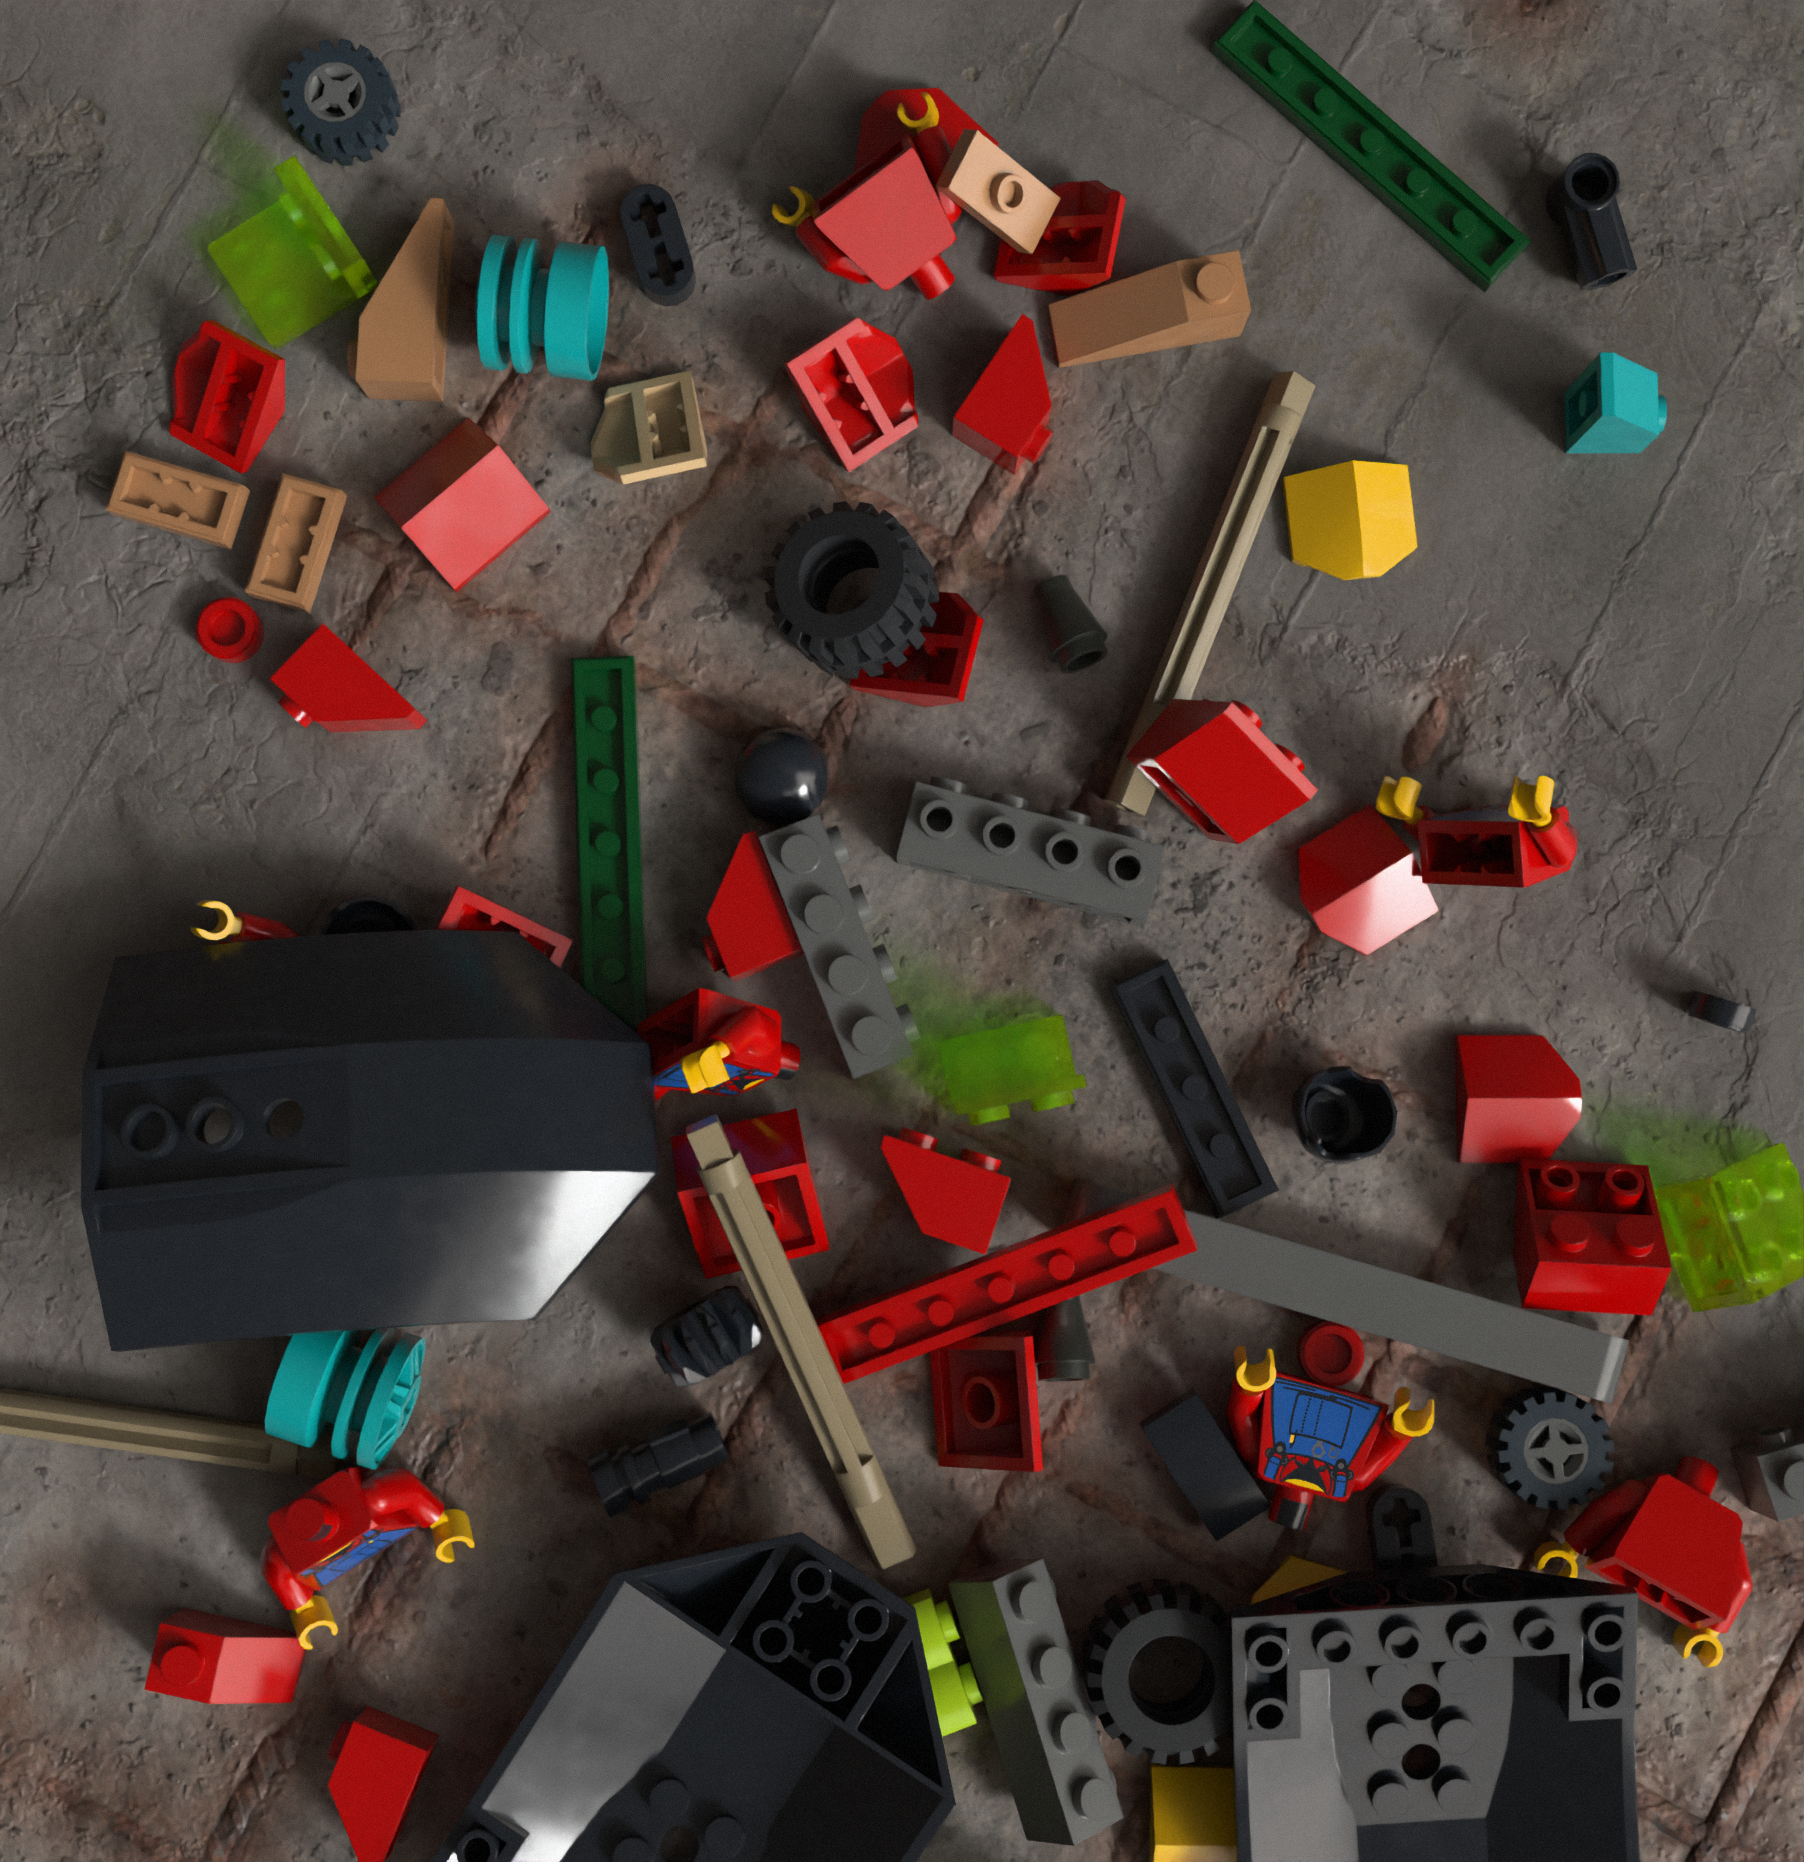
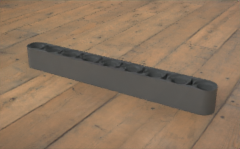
M1075 1178L1062 1225L1138 1196ZM1184 1210L1198 1243L1197 1251L1151 1268L1612 1404L1629 1340L1186 1210Z

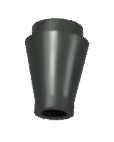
M1053 576L1035 587L1033 592L1039 604L1049 660L1053 663H1058L1061 671L1066 674L1082 671L1101 661L1108 653L1104 643L1108 634L1074 590L1068 576Z
M1080 1295L1040 1310L1034 1343L1035 1365L1038 1366V1381L1066 1382L1090 1379L1089 1364L1096 1363L1080 1302Z

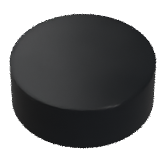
M1693 990L1686 1012L1689 1017L1746 1034V1031L1750 1032L1757 1010Z

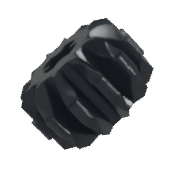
M724 1286L699 1298L673 1316L665 1319L662 1324L655 1327L650 1337V1343L655 1351V1359L664 1374L669 1375L676 1387H688L692 1384H698L711 1375H715L725 1367L732 1365L742 1356L750 1353L752 1348L760 1344L764 1333L758 1320V1313L750 1299L745 1298L738 1286Z

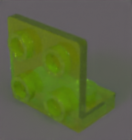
M295 155L273 168L287 189L276 196L279 201L208 245V252L273 349H280L379 286L364 259Z
M1063 1014L938 1041L953 1115L955 1117L967 1114L970 1126L1010 1118L1008 1105L1030 1100L1033 1112L1074 1104L1073 1090L1087 1087L1085 1075H1076Z
M1784 1143L1769 1145L1713 1173L1667 1182L1653 1188L1666 1244L1693 1313L1752 1304L1804 1276V1192L1800 1184L1799 1173L1792 1164Z

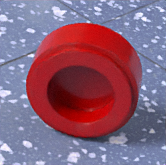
M223 597L210 602L202 609L196 622V636L201 647L217 660L225 663H240L251 658L260 649L264 639V625L259 614L247 603L237 598Z
M1321 1320L1308 1326L1301 1334L1296 1348L1297 1360L1302 1371L1310 1379L1324 1386L1336 1387L1349 1383L1358 1375L1364 1363V1346L1358 1334L1349 1326L1328 1320Z

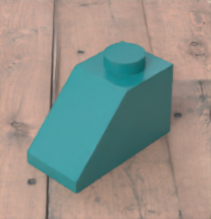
M1600 352L1564 392L1565 453H1641L1659 436L1666 423L1667 403L1664 395H1658V373L1613 352Z

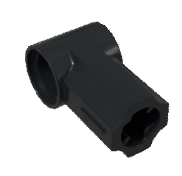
M1584 153L1574 158L1549 187L1546 195V209L1551 219L1562 227L1580 290L1590 289V291L1612 285L1619 280L1630 277L1637 271L1616 199L1620 186L1619 172L1610 159L1598 153ZM1572 182H1579L1588 187L1593 201L1581 199L1576 195L1572 188Z

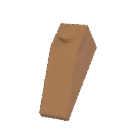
M430 198L359 317L358 339H351L349 341L347 353L349 374L355 378L369 399L443 402L455 222L444 199Z
M1239 250L1175 261L1048 305L1049 320L1059 368L1239 337L1251 312Z

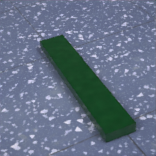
M1253 0L1213 43L1211 53L1482 291L1486 292L1531 242L1529 238L1256 0Z
M634 655L571 658L581 987L638 1034V1023L648 1018L636 659Z

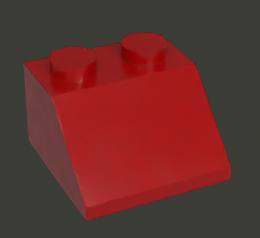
M797 1108L722 1125L732 1149H738L742 1155L788 1260L830 1250L810 1157ZM687 1134L671 1137L677 1193L705 1279L742 1271L696 1169L700 1163Z

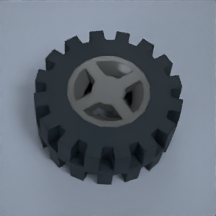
M329 39L318 41L319 51L313 53L310 47L307 46L300 51L303 61L298 64L291 60L286 70L291 78H282L280 90L285 97L280 99L282 110L293 132L312 155L317 153L322 161L332 164L334 157L338 158L342 166H353L354 156H360L362 162L365 163L373 159L370 150L376 147L382 153L389 146L385 137L387 134L395 136L399 126L395 117H401V106L397 99L398 94L386 68L378 57L374 58L370 49L360 44L358 49L355 50L352 42L345 39H340L338 47L334 48ZM341 108L343 112H336L335 109Z
M1528 1388L1519 1391L1520 1396L1516 1398L1508 1397L1501 1403L1504 1407L1500 1414L1494 1413L1489 1422L1494 1425L1492 1434L1486 1433L1485 1445L1489 1446L1491 1450V1455H1488L1487 1458L1490 1467L1498 1474L1496 1478L1517 1497L1544 1509L1551 1507L1556 1510L1569 1509V1504L1575 1503L1581 1506L1590 1501L1587 1494L1592 1490L1598 1493L1601 1491L1605 1483L1600 1479L1604 1472L1611 1474L1614 1462L1608 1460V1452L1615 1450L1613 1439L1607 1437L1606 1430L1610 1428L1605 1419L1598 1416L1595 1412L1596 1409L1588 1402L1571 1393L1555 1388ZM1544 1432H1547V1439L1543 1441L1541 1446L1535 1447L1545 1437Z

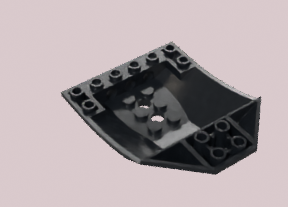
M414 930L301 936L115 957L83 1068L81 1209L111 1351L124 1352L244 1339L381 1328L519 1320L536 1321L659 1175L652 1046L517 932ZM283 1102H297L303 1112V1122L300 1129L289 1138L277 1139L271 1133L269 1127L271 1113ZM227 1108L232 1118L231 1129L223 1140L209 1144L204 1134L205 1123L213 1112Z
M803 1532L614 1573L542 1690L431 1862H670L662 1853L661 1838L666 1830L676 1825L689 1827L698 1838L699 1850L690 1862H917L953 1807L956 1806L915 1607Z
M1485 1564L1346 1572L1229 1611L1231 1740L1237 1862H1640L1635 1734L1637 1591L1634 1587ZM1427 1684L1434 1687L1433 1694L1426 1703L1420 1706H1407L1402 1703L1403 1695L1412 1686ZM1418 1744L1434 1747L1437 1750V1758L1433 1766L1428 1770L1413 1773L1402 1767V1758L1409 1748Z

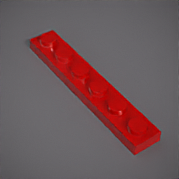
M1169 1184L815 1321L842 1382L845 1384L1197 1251L1198 1243L1173 1184Z

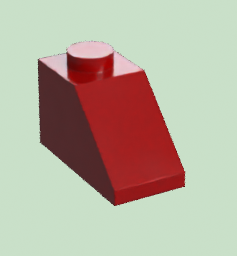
M1023 314L1020 316L953 417V437L1013 475L1016 474L1025 459L1032 464L1039 459L1054 431L1047 428L1052 404L1034 323Z
M324 624L270 678L285 693L277 703L305 728L315 721L331 733L420 729L428 721Z
M755 830L743 834L706 917L712 933L701 937L714 972L717 973L726 969L733 982L804 955Z
M183 1607L159 1625L144 1690L207 1704L292 1703L295 1700L306 1649L300 1645L297 1634L294 1631Z
M370 1706L364 1709L353 1721V1724L344 1720L339 1727L327 1756L328 1760L336 1763L328 1787L358 1862H388L440 1735Z

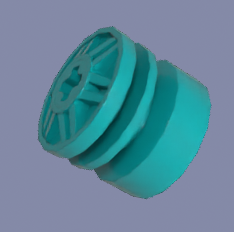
M491 235L486 245L475 296L480 360L485 369L504 370L511 359L516 373L526 374L532 370L539 347L544 346L545 361L550 376L588 381L596 379L602 361L608 321L609 267L605 246L559 242L554 251L550 268L545 269L543 250L539 239L524 238L518 249L513 236Z
M381 1328L373 1332L364 1348L361 1349L359 1348L361 1330L293 1335L280 1363L269 1396L264 1422L266 1434L312 1448L323 1436L330 1423L334 1424L331 1440L332 1456L346 1460L358 1444L357 1464L378 1470L388 1456L396 1439L403 1433L414 1409L421 1385L420 1373L425 1356L426 1340L406 1332L394 1348L395 1329Z

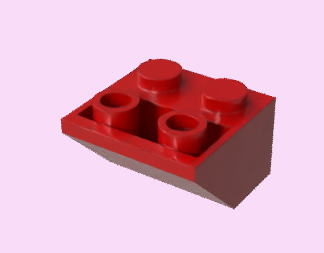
M1173 699L1126 755L1209 840L1240 844L1308 802L1318 791L1302 774L1305 766L1299 757L1280 744H1273L1259 730L1262 726L1259 716L1248 706L1236 700L1227 702L1210 701L1208 699Z
M901 1127L898 1139L884 1135L881 1150L921 1232L986 1255L1012 1179L998 1174L1002 1161L966 1148H962L958 1160L935 1152L939 1139L905 1127Z
M1520 1158L1517 1167L1513 1261L1521 1307L1523 1309L1652 1315L1672 1270L1648 1165Z

